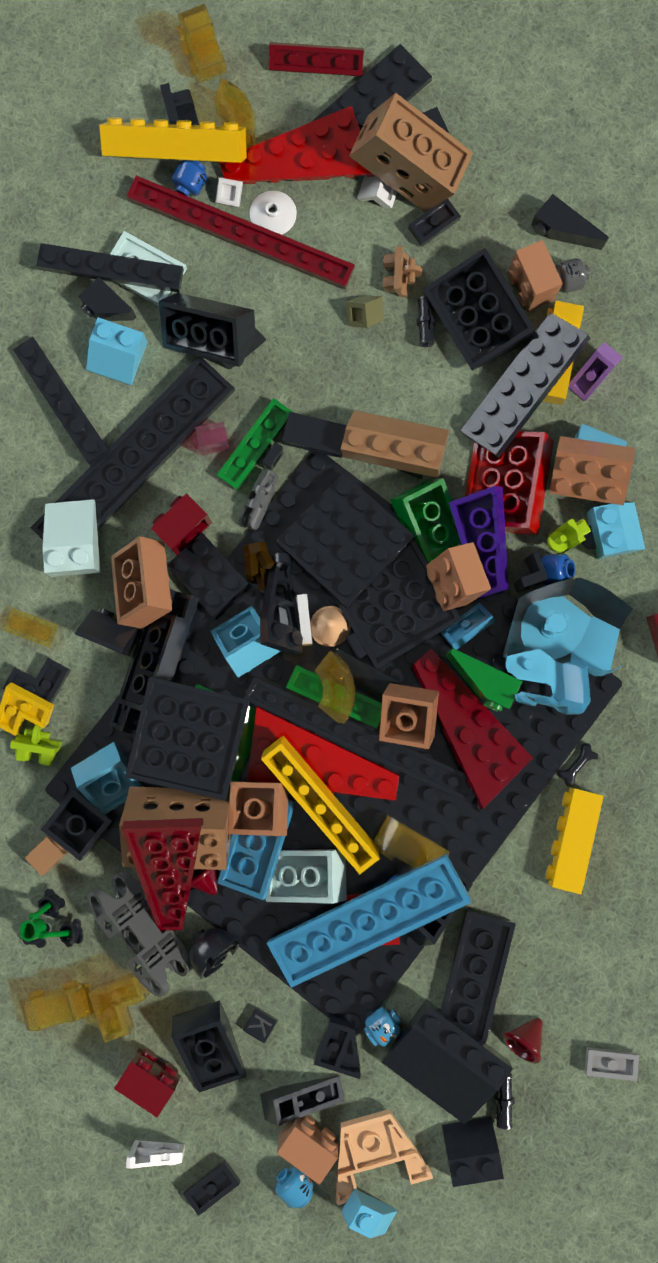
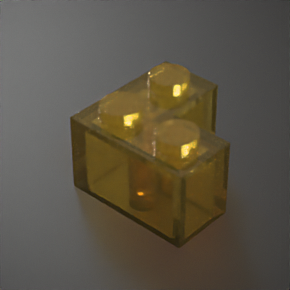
M205 4L177 14L180 24L176 26L181 39L179 42L184 55L189 54L191 61H188L193 76L198 75L202 83L227 73L225 59L216 41L214 25Z
M133 972L97 985L88 993L105 1043L130 1034L134 1023L128 1006L146 1000L150 994L138 981Z

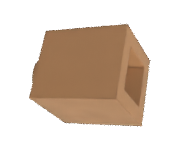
M47 836L25 859L41 876H44L69 852L51 837Z

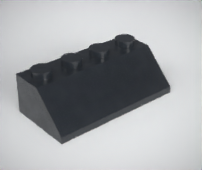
M175 293L159 300L163 348L237 367L242 366L255 336V314L253 309L182 293Z

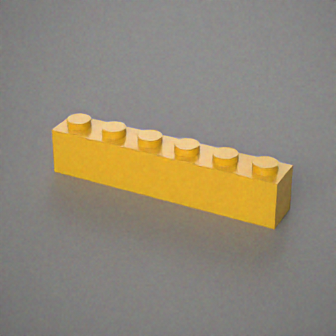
M120 117L107 118V122L99 125L102 156L239 163L247 158L246 127H238V123L235 122L224 123V126H215V122L203 121L200 122V125H191L189 120H179L177 124H168L166 119L153 120V123H145L143 118L130 119V122H122Z
M284 736L280 737L263 751L261 760L359 874L380 859L378 846Z

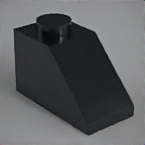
M100 277L78 296L83 304L81 309L90 318L95 316L107 321H133L136 318L133 309Z

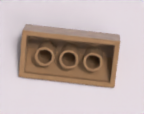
M354 410L346 426L341 452L343 458L439 478L450 430Z

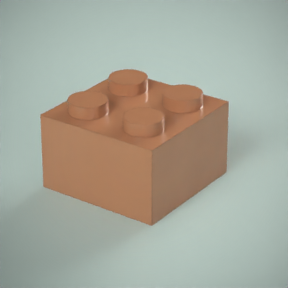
M541 240L515 252L507 274L510 283L517 287V298L522 307L525 306L527 312L553 302L563 283L544 241Z
M473 542L448 548L426 565L428 578L433 584L436 599L441 605L442 611L468 605L491 590Z
M389 683L382 698L379 741L429 749L435 736L439 691Z
M230 782L228 834L287 836L289 791L282 783Z
M309 1114L287 1123L279 1135L277 1154L320 1185L338 1159V1140L335 1139L336 1135L332 1130L327 1127L322 1129L316 1125L315 1119Z

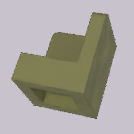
M362 295L346 302L348 326L368 328L384 320L382 296Z

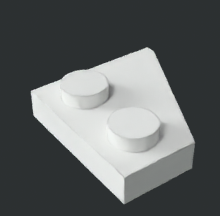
M135 1140L127 1156L126 1168L159 1165L172 1166L182 1163L185 1144Z

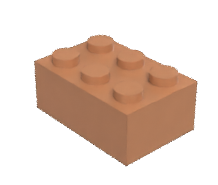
M560 436L550 493L624 506L634 462L635 448Z
M139 536L111 556L118 624L144 628L172 611L164 542Z

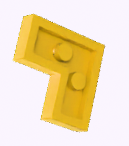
M11 682L6 686L0 704V728L16 736L21 731L24 719L44 729L49 723L54 704Z

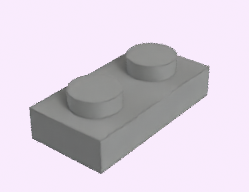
M586 1047L584 1073L586 1076L637 1081L639 1055L636 1052Z

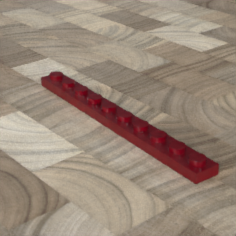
M137 175L126 196L128 201L345 290L355 269V264Z

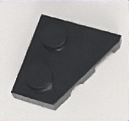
M330 1016L314 1057V1065L360 1079L361 1069L355 1025L353 1023Z

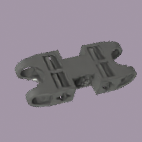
M119 871L112 877L116 899L109 894L106 895L100 889H94L88 894V905L95 920L107 937L110 939L119 933L133 952L134 956L127 960L126 964L138 981L150 993L162 997L169 991V985L166 980V967L171 971L174 970L180 976H186L192 970L188 952L173 930H166L161 933L146 912L150 907L143 887L129 873Z

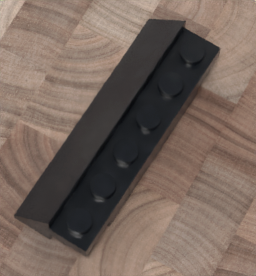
M170 589L172 611L141 629L109 724L110 727L135 735L149 677L173 682V676L181 658V652L189 634L193 616L197 610L198 597Z

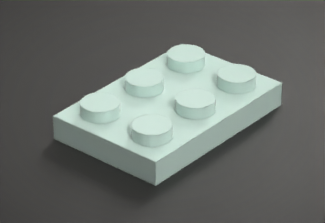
M125 231L110 253L111 255L183 266L184 273L187 270L186 265ZM118 283L159 306V300L173 293L171 291Z

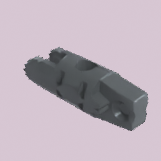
M263 469L253 485L239 520L240 527H248L252 530L259 528L278 480V475L273 471Z

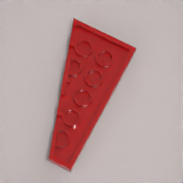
M352 106L246 148L247 158L241 163L219 162L224 178L242 181L243 184H256L263 181L277 183L280 180H327L331 177L354 178V176L362 175L376 177L349 157L360 133Z
M257 706L247 781L281 783L261 758L265 749L284 736L331 792L396 800L399 781L398 773L360 757L350 750H346L309 730L298 727L286 721V719L271 714Z

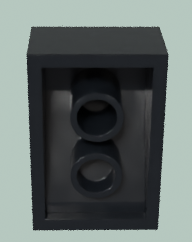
M220 1000L172 1016V1039L199 1093L246 1077V1071L229 1019Z

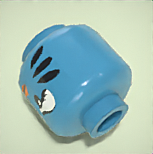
M381 1007L365 1020L366 1027L364 1031L375 1046L379 1044L385 1047L400 1036L401 1028L399 1024L402 1023V1020L394 1009L389 1012L387 1008Z
M296 1167L284 1168L278 1174L275 1188L278 1197L289 1208H303L313 1196V1182Z

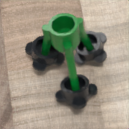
M47 889L45 896L38 901L39 910L29 914V920L24 921L20 925V938L25 945H36L38 948H43L47 943L46 938L60 937V940L66 947H72L74 943L81 944L83 941L81 921L74 919L71 923L65 922L61 926L60 931H50V926L42 919H39V916L44 914L53 918L57 917L60 908L65 906V900L55 894L53 889Z

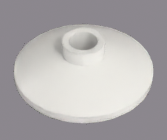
M266 191L254 199L249 215L252 223L282 235L294 225L297 212L293 200L288 195L280 191ZM271 207H275L277 209V211L274 213H271L268 210Z

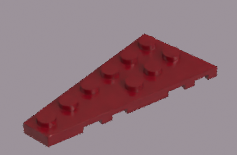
M430 649L412 668L423 689L439 691L436 716H438L441 722L442 731L458 764L462 766L466 774V781L470 789H473L478 799L477 803L481 810L494 799L533 757L443 660Z

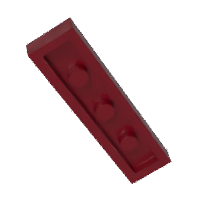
M270 42L269 70L362 76L364 48Z

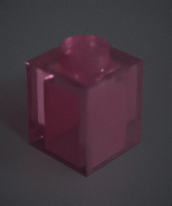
M224 421L195 427L196 435L192 436L195 450L200 449L202 456L230 450Z

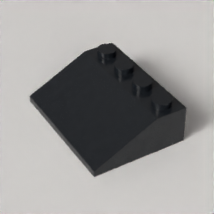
M483 248L423 288V291L472 371L515 350L529 341L536 332L486 248Z
M427 999L422 1003L382 1060L384 1065L464 1125L499 1090L513 1070L507 1058Z

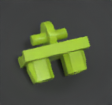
M571 519L547 535V545L551 551L564 554L585 541L584 535L591 532L584 519L576 523L574 519Z
M35 724L34 729L26 728L24 734L18 733L16 739L11 741L10 748L15 749V759L18 761H29L33 752L39 753L38 763L40 765L51 766L56 753L61 748L62 741L50 739L51 733L44 732L43 728Z

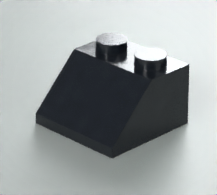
M100 608L98 612L92 609L77 628L75 635L130 657L141 630L136 627L118 624L117 619L113 618L115 613Z
M72 789L41 830L81 861L93 850L113 820Z
M491 1116L469 1120L465 1125L462 1122L442 1124L449 1174L453 1187L504 1179L500 1152Z

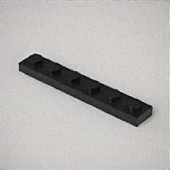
M44 243L40 244L36 264L38 270L92 279L100 277L104 281L180 293L184 273L183 266Z
M32 336L14 348L13 351L87 463L91 466L110 453L35 338Z

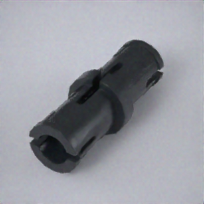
M422 296L417 299L419 315L416 319V324L419 327V346L427 348L435 344L433 326L436 322L435 317H433L431 302L427 296Z
M511 1073L497 1091V1096L494 1097V1103L497 1105L496 1127L500 1129L513 1128L512 1105L515 1104V1098L512 1097Z

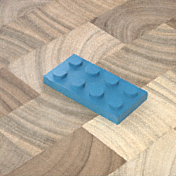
M289 799L287 829L296 804L295 801ZM233 834L230 841L227 869L221 870L217 883L265 900L285 836Z

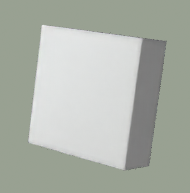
M218 177L215 202L239 207L243 182Z

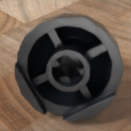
M212 928L206 932L202 929L192 938L194 943L189 950V962L200 979L203 976L207 978L224 965L222 962L228 956L227 953L229 951L232 956L236 953L239 943L229 932L223 929Z

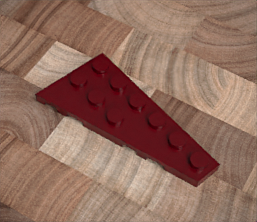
M203 818L123 822L122 832L156 926L160 931L183 930Z

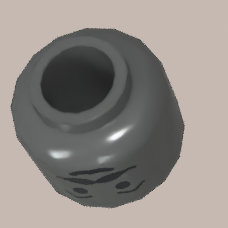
M573 258L560 261L556 265V270L563 283L559 290L560 292L568 293L584 288L586 280L589 279L590 272L588 266L584 265L582 260Z

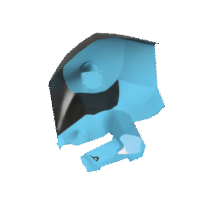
M583 578L556 582L529 592L519 598L503 657L506 658V668L517 679L550 685L553 695L546 697L520 692L515 694L516 701L530 706H535L537 703L551 706L563 714L583 713L591 702L588 673L594 676H604L618 669L611 670L619 631L633 608L608 589ZM563 596H572L584 605L594 617L588 616Z

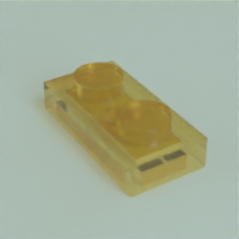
M12 608L3 631L51 648L59 625Z

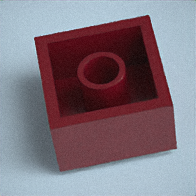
M187 493L183 497L181 495L178 496L171 503L170 506L172 508L165 514H159L152 523L154 525L151 527L154 533L176 555L212 524L208 514Z
M139 1048L114 1089L158 1118L174 1093L181 1075L178 1074V1069L170 1063L163 1064L157 1060V1055L153 1051Z

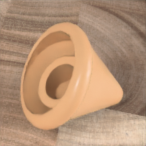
M335 606L320 608L314 613L310 621L313 639L318 644L326 647L340 645L347 639L351 631V627L340 608Z

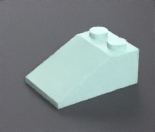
M95 500L45 504L43 533L45 574L56 577L100 573Z
M338 849L281 850L266 902L337 903L347 900L346 858Z

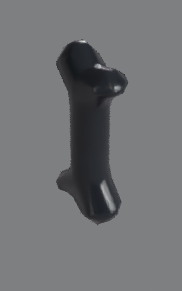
M589 743L582 744L579 757L568 769L558 770V776L565 780L567 787L574 786L577 773L587 761L599 759L598 754L592 751Z

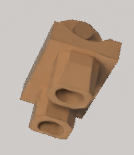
M403 246L395 247V253L384 255V268L387 271L394 270V276L383 278V289L387 293H397L400 297H407L408 283H415V277L422 275V267L416 265V259H409V255L403 252Z

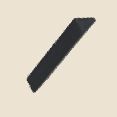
M338 648L325 669L328 673L381 702L389 683L403 685Z

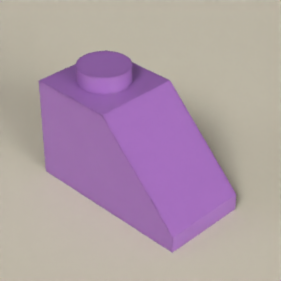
M604 342L571 380L568 388L586 401L623 357Z

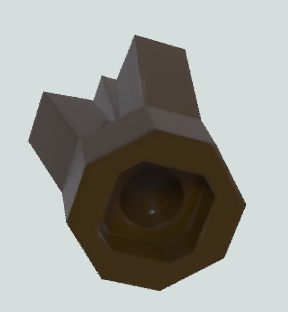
M266 542L248 544L242 548L245 557L247 581L252 584L257 583L259 592L265 593L269 569L274 565V561L267 550Z

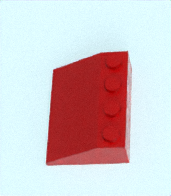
M519 431L499 458L474 442L465 496L493 486L503 487L505 532L538 535L554 441L546 432Z

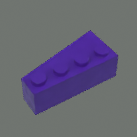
M493 486L449 502L461 544L474 543L491 590L480 597L508 590L503 487Z

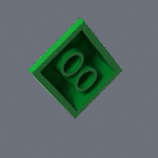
M430 478L390 499L399 522L415 535L414 540L428 563L448 548L462 545L449 505L452 499L443 478Z
M454 648L447 652V659L476 696L485 702L484 706L495 712L510 709L522 681Z

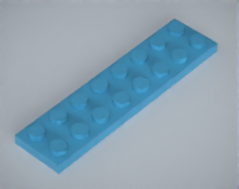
M445 854L269 939L267 945L292 988L470 904L471 898L449 857Z

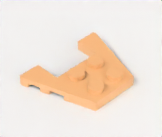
M390 1109L341 1122L336 1187L337 1205L346 1203L353 1189H357L354 1174L398 1161H405L411 1185L433 1179L429 1166Z

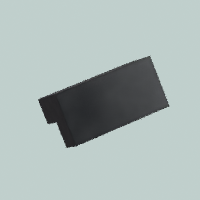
M289 412L282 442L283 445L342 459L341 446L347 425Z

